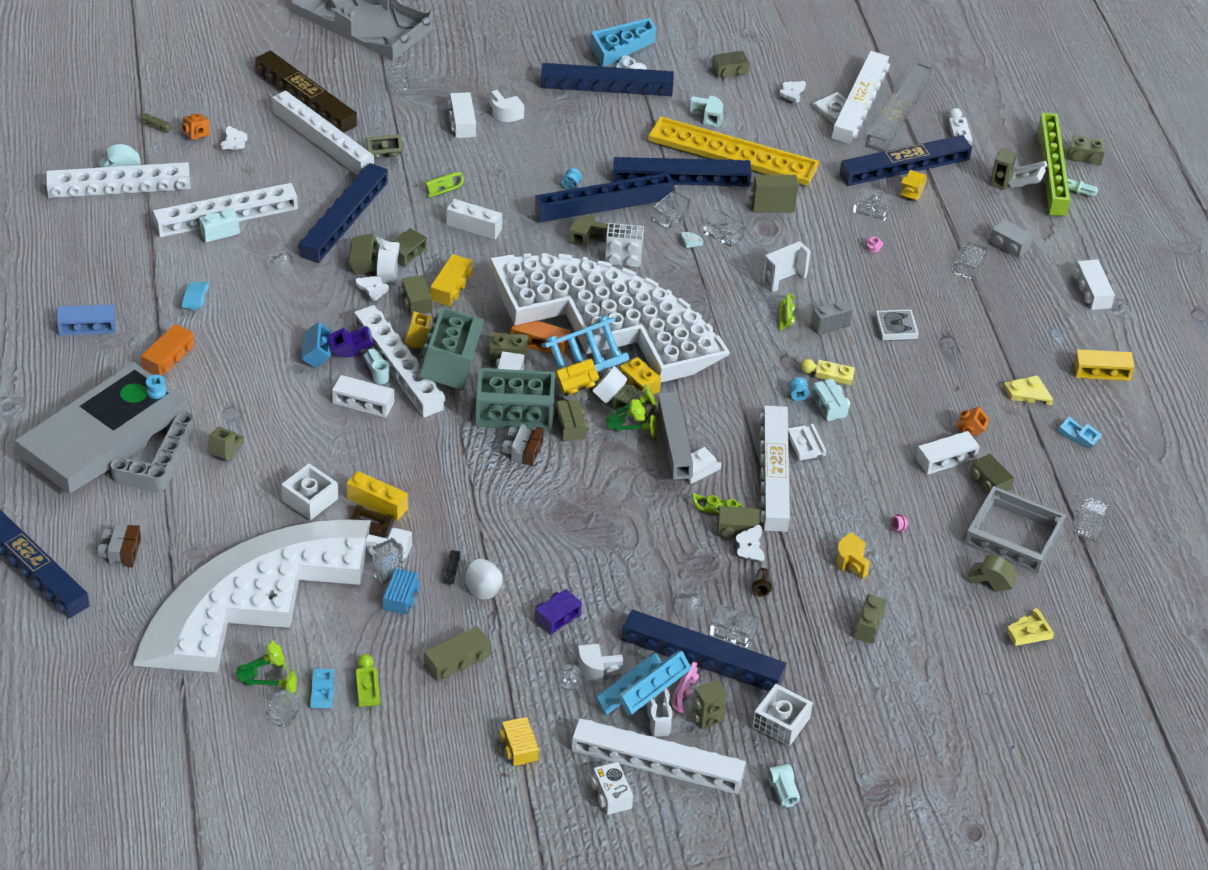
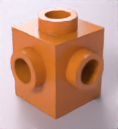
M190 114V116L183 117L182 131L190 139L198 140L200 137L209 136L210 120L204 115Z
M978 406L962 411L959 414L956 426L962 433L968 431L972 436H978L985 432L990 419Z

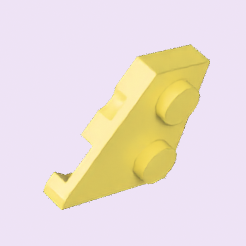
M1038 375L1004 382L1003 388L1013 401L1035 403V400L1046 401V405H1052L1053 398Z
M1038 608L1032 610L1030 616H1023L1018 622L1008 626L1007 634L1015 646L1053 639L1054 635L1053 630Z

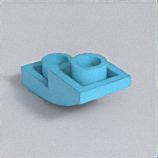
M190 282L184 294L182 308H189V310L199 309L205 302L204 294L209 289L208 282Z

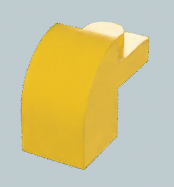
M910 170L908 176L903 177L900 195L918 200L927 182L926 175Z
M852 532L840 540L836 564L842 572L848 568L852 573L863 579L868 575L870 561L863 557L866 542Z

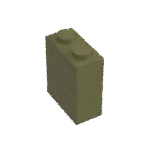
M755 175L754 182H751V192L753 194L749 196V205L753 207V213H795L798 191L797 176Z

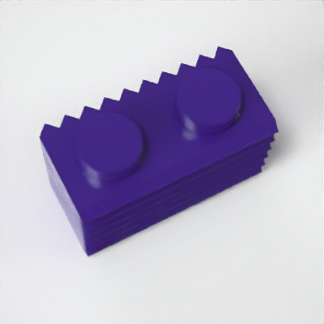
M567 589L560 593L555 592L545 603L541 602L536 606L534 620L553 635L554 632L581 615L582 602Z

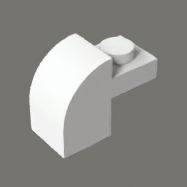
M498 90L491 91L490 105L493 108L492 116L495 119L503 122L524 119V104L517 96L504 99Z
M381 242L377 261V276L381 278L382 283H396L400 243Z
M615 366L609 367L592 391L607 403L622 388L627 378Z
M392 528L388 539L369 534L366 539V554L383 557V564L388 565L403 561L408 556L412 547V532Z
M599 644L578 646L577 660L579 670L589 681L603 683L604 676L622 674V655L601 657Z

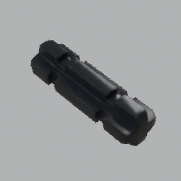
M451 550L449 553L446 572L443 576L445 584L452 585L454 583V577L456 576L460 560L459 551Z

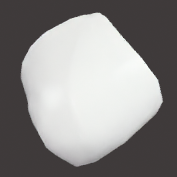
M476 559L467 569L465 585L476 598L490 599L500 590L503 576L494 563L485 559Z

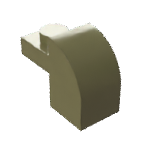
M595 216L580 217L573 222L570 228L569 243L586 247L590 239L606 242L608 224L596 222Z
M218 426L209 434L208 451L214 456L230 461L234 459V452L244 443V436Z
M986 555L983 562L973 564L967 578L970 583L988 580L994 591L997 592L1012 589L1018 574L1013 566L1004 558L996 555Z

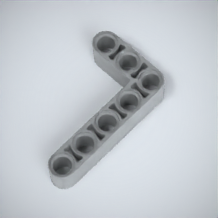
M180 412L176 415L152 464L120 457L113 459L110 463L113 481L118 484L155 492L165 490L194 434L193 415L189 412Z

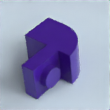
M368 326L352 333L342 328L328 335L331 350L340 357L358 356L361 354L360 350L374 345L372 333Z

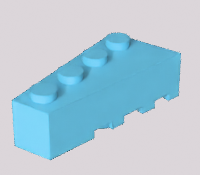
M646 18L591 32L589 46L601 66L606 67L620 60L624 55L628 56L655 43L657 28L651 18Z

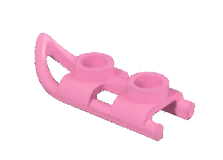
M695 662L691 663L690 667L692 669L682 676L671 699L672 707L680 713H684L682 699H688L692 692V689L689 688L690 684L694 685L699 677V674L696 673L698 669Z

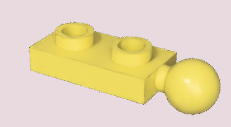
M805 359L800 364L802 372L809 374L814 371L816 372V378L833 379L835 382L846 385L852 384L855 370L853 367L818 360L816 365L811 359Z

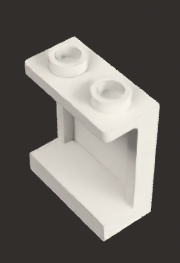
M799 241L765 255L762 283L771 292L778 290L779 281L794 274H799L803 279L806 278L810 250Z

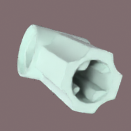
M374 348L368 349L363 358L372 373L373 382L379 385L386 384L389 381L388 362L382 358L378 350Z
M786 764L768 768L769 783L771 787H775L781 805L792 807L798 803L800 796L794 783V773L791 765Z

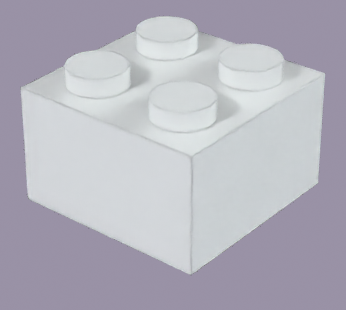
M307 464L281 484L282 501L309 520H312L338 499V483L311 464Z

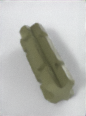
M147 113L140 117L142 123L164 132H169L172 129L171 123L164 122V120Z

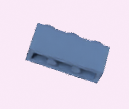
M115 304L58 307L57 324L59 335L116 333Z

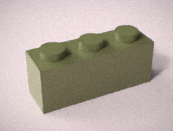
M476 626L424 651V665L436 681L448 678L452 674L490 656L491 642L480 628Z

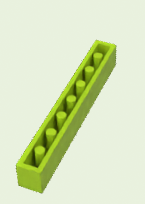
M1041 113L1038 134L1042 161H1045L1048 165L1045 168L1044 179L1049 215L1066 216L1070 195L1058 114Z

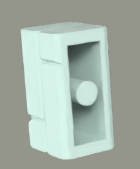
M225 209L219 213L206 214L203 217H199L200 233L205 243L240 234L239 219L234 209Z
M833 379L814 383L811 396L826 420L832 421L837 418L846 417L850 408V401L847 397L843 396L841 386L836 385Z

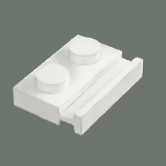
M1042 161L1017 167L1016 172L1013 173L1009 181L1010 187H1022L1027 184L1040 182L1046 171L1045 168L1048 167L1047 163Z
M811 424L810 427L804 425L788 428V438L799 461L816 458L818 455L826 456V449L814 424Z
M705 447L691 453L693 478L688 479L689 484L721 469V463H718L716 458Z

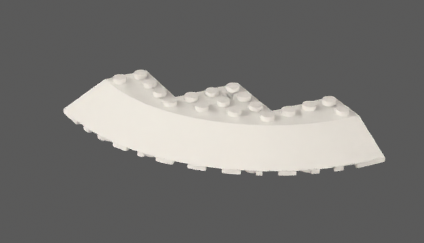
M531 253L520 257H514L513 254L494 257L490 260L502 301L514 325L566 314L574 331L598 323V318L607 315L608 318L614 317L615 321L609 323L617 347L638 342L651 369L661 377V382L694 375L730 354L720 336H716L712 331L711 325L709 323L706 324L701 319L702 316L698 312H694L687 302L681 298L677 299L669 289L666 291L660 288L659 284L655 281L636 276V272L623 268L621 270L612 267V264L599 260L597 263L588 260L587 257L577 259L572 258V255L566 254L552 256L548 255V253H542L541 256H531ZM602 326L593 329L592 333L599 351L610 349ZM585 333L577 335L586 354L592 353Z
M344 519L293 525L249 539L219 554L198 568L164 601L140 641L133 665L218 673L228 623L290 628L299 580L360 585L366 553V539L369 534L371 520Z

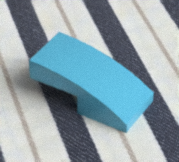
M1070 417L1057 430L1068 439L1087 447H1093L1102 436L1101 433L1089 424L1082 427Z
M314 668L310 700L311 708H332L335 669Z

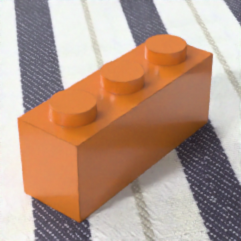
M540 321L513 325L511 328V334L528 335V348L551 355L553 353L550 346L542 347V344L546 343V339L555 335L559 338L571 333V330ZM568 340L557 343L562 357L569 346Z
M174 324L140 356L142 368L152 375L158 374L163 376L169 372L171 367L179 362L188 351L193 349L195 344L193 332Z

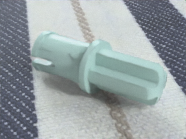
M1067 178L1069 190L1076 191L1077 194L1083 193L1093 197L1097 195V187L1085 184L1083 181L1078 182Z

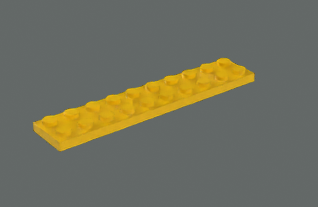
M662 116L658 119L648 138V141L711 159L750 160L752 171L767 175H796L797 182L809 186L819 167L818 160Z

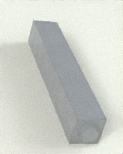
M677 392L658 393V410L673 480L693 478V460Z

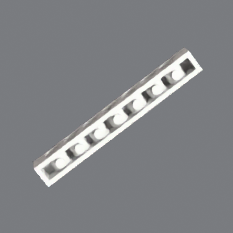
M189 162L47 171L48 198L191 189Z
M292 183L153 210L154 222L159 236L163 237L200 229L199 217H203L206 214L219 213L225 209H234L239 221L297 210V194Z
M375 305L355 311V327L357 329L365 326L370 328L374 345L370 347L378 350L382 358L388 362L390 374L423 418L443 411L445 402L443 392L437 389L434 381L419 377L421 369H418L419 363L417 358L412 356L408 346L404 345L401 341L399 334L393 331L390 322L384 319L383 313L378 311Z

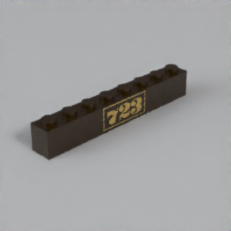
M270 50L255 58V70L258 74L262 75L280 90H286L337 129L345 133L357 126V112Z

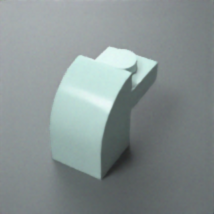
M711 95L709 99L692 96L690 114L704 116V125L720 127L723 103L720 99Z
M123 144L108 147V156L102 158L99 162L100 168L141 165L139 153Z

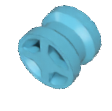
M568 169L561 180L563 187L568 190L577 188L578 183L582 180V174L577 169Z
M151 375L146 379L147 395L150 398L159 399L165 396L166 381L162 375Z
M797 377L790 381L789 388L793 400L803 401L809 397L810 392L806 379Z

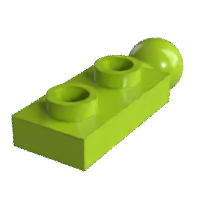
M362 654L357 659L359 668L356 669L359 707L380 705L377 667H373L374 660L372 656Z

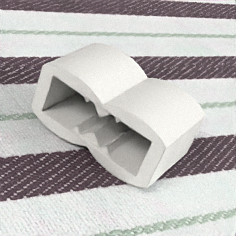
M667 688L647 702V714L650 718L649 729L653 737L670 735L672 709L669 705V692Z

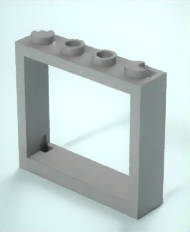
M993 486L967 531L965 544L990 555L1002 557L1010 563L1038 574L1063 529L1066 514ZM993 505L1054 529L1041 554L980 530Z

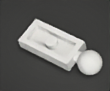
M951 109L949 111L948 124L952 137L964 135L970 145H972L973 140L966 118H961L962 112L960 109Z

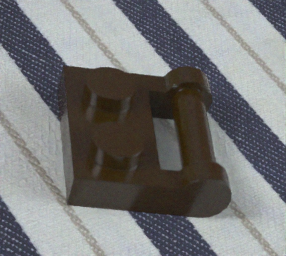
M357 504L354 513L349 519L365 520L360 518L363 516L383 522V525L371 522L369 535L385 538L394 523L395 516L364 509V506Z

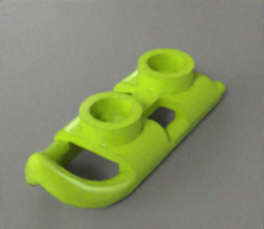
M454 172L424 182L429 193L427 198L459 188L464 181L463 173ZM459 175L460 181L457 185H454L452 177ZM444 186L443 190H438L439 187Z
M787 293L779 305V330L783 331V328H787V326L791 327L795 321V316H792L795 309L792 299H795V296L792 293Z
M696 493L692 494L694 506L706 513L719 515L720 511L717 508L720 506L741 508L743 506L742 503L737 502L735 499L726 501L721 500L715 495L705 497ZM696 499L705 501V508L700 506Z

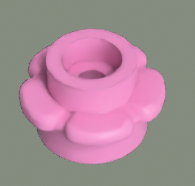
M871 237L866 240L867 250L870 252H879L883 246V242L878 237Z
M903 514L892 516L890 520L892 530L902 533L907 528L908 521Z

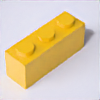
M454 254L451 255L430 287L432 301L451 306L454 300L458 299L459 292L465 288L467 280L474 273L471 259Z
M1077 349L1074 359L1076 378L1131 381L1135 368L1132 352Z
M356 471L347 482V499L380 514L393 515L397 522L408 510L407 492L359 471Z

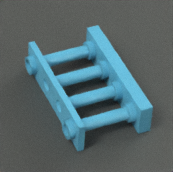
M607 315L598 318V323L557 338L556 335L546 339V343L542 344V347H551L558 369H562L566 366L557 343L568 340L576 363L582 362L583 359L575 336L585 333L594 357L593 362L597 372L630 360L628 353H621V350H618L609 323L614 322L615 318H608ZM601 326L611 350V358L605 360L604 357H601L592 333L593 329Z
M682 651L675 652L663 662H661L657 653H653L598 694L595 699L604 715H608L621 704L627 714H633L692 668Z

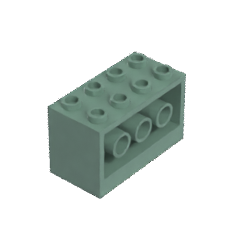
M441 307L440 313H435L418 367V369H421L419 377L463 390L485 319Z
M479 368L476 427L505 429L514 427L520 429L521 424H524L527 429L535 430L536 427H542L544 431H552L555 372Z

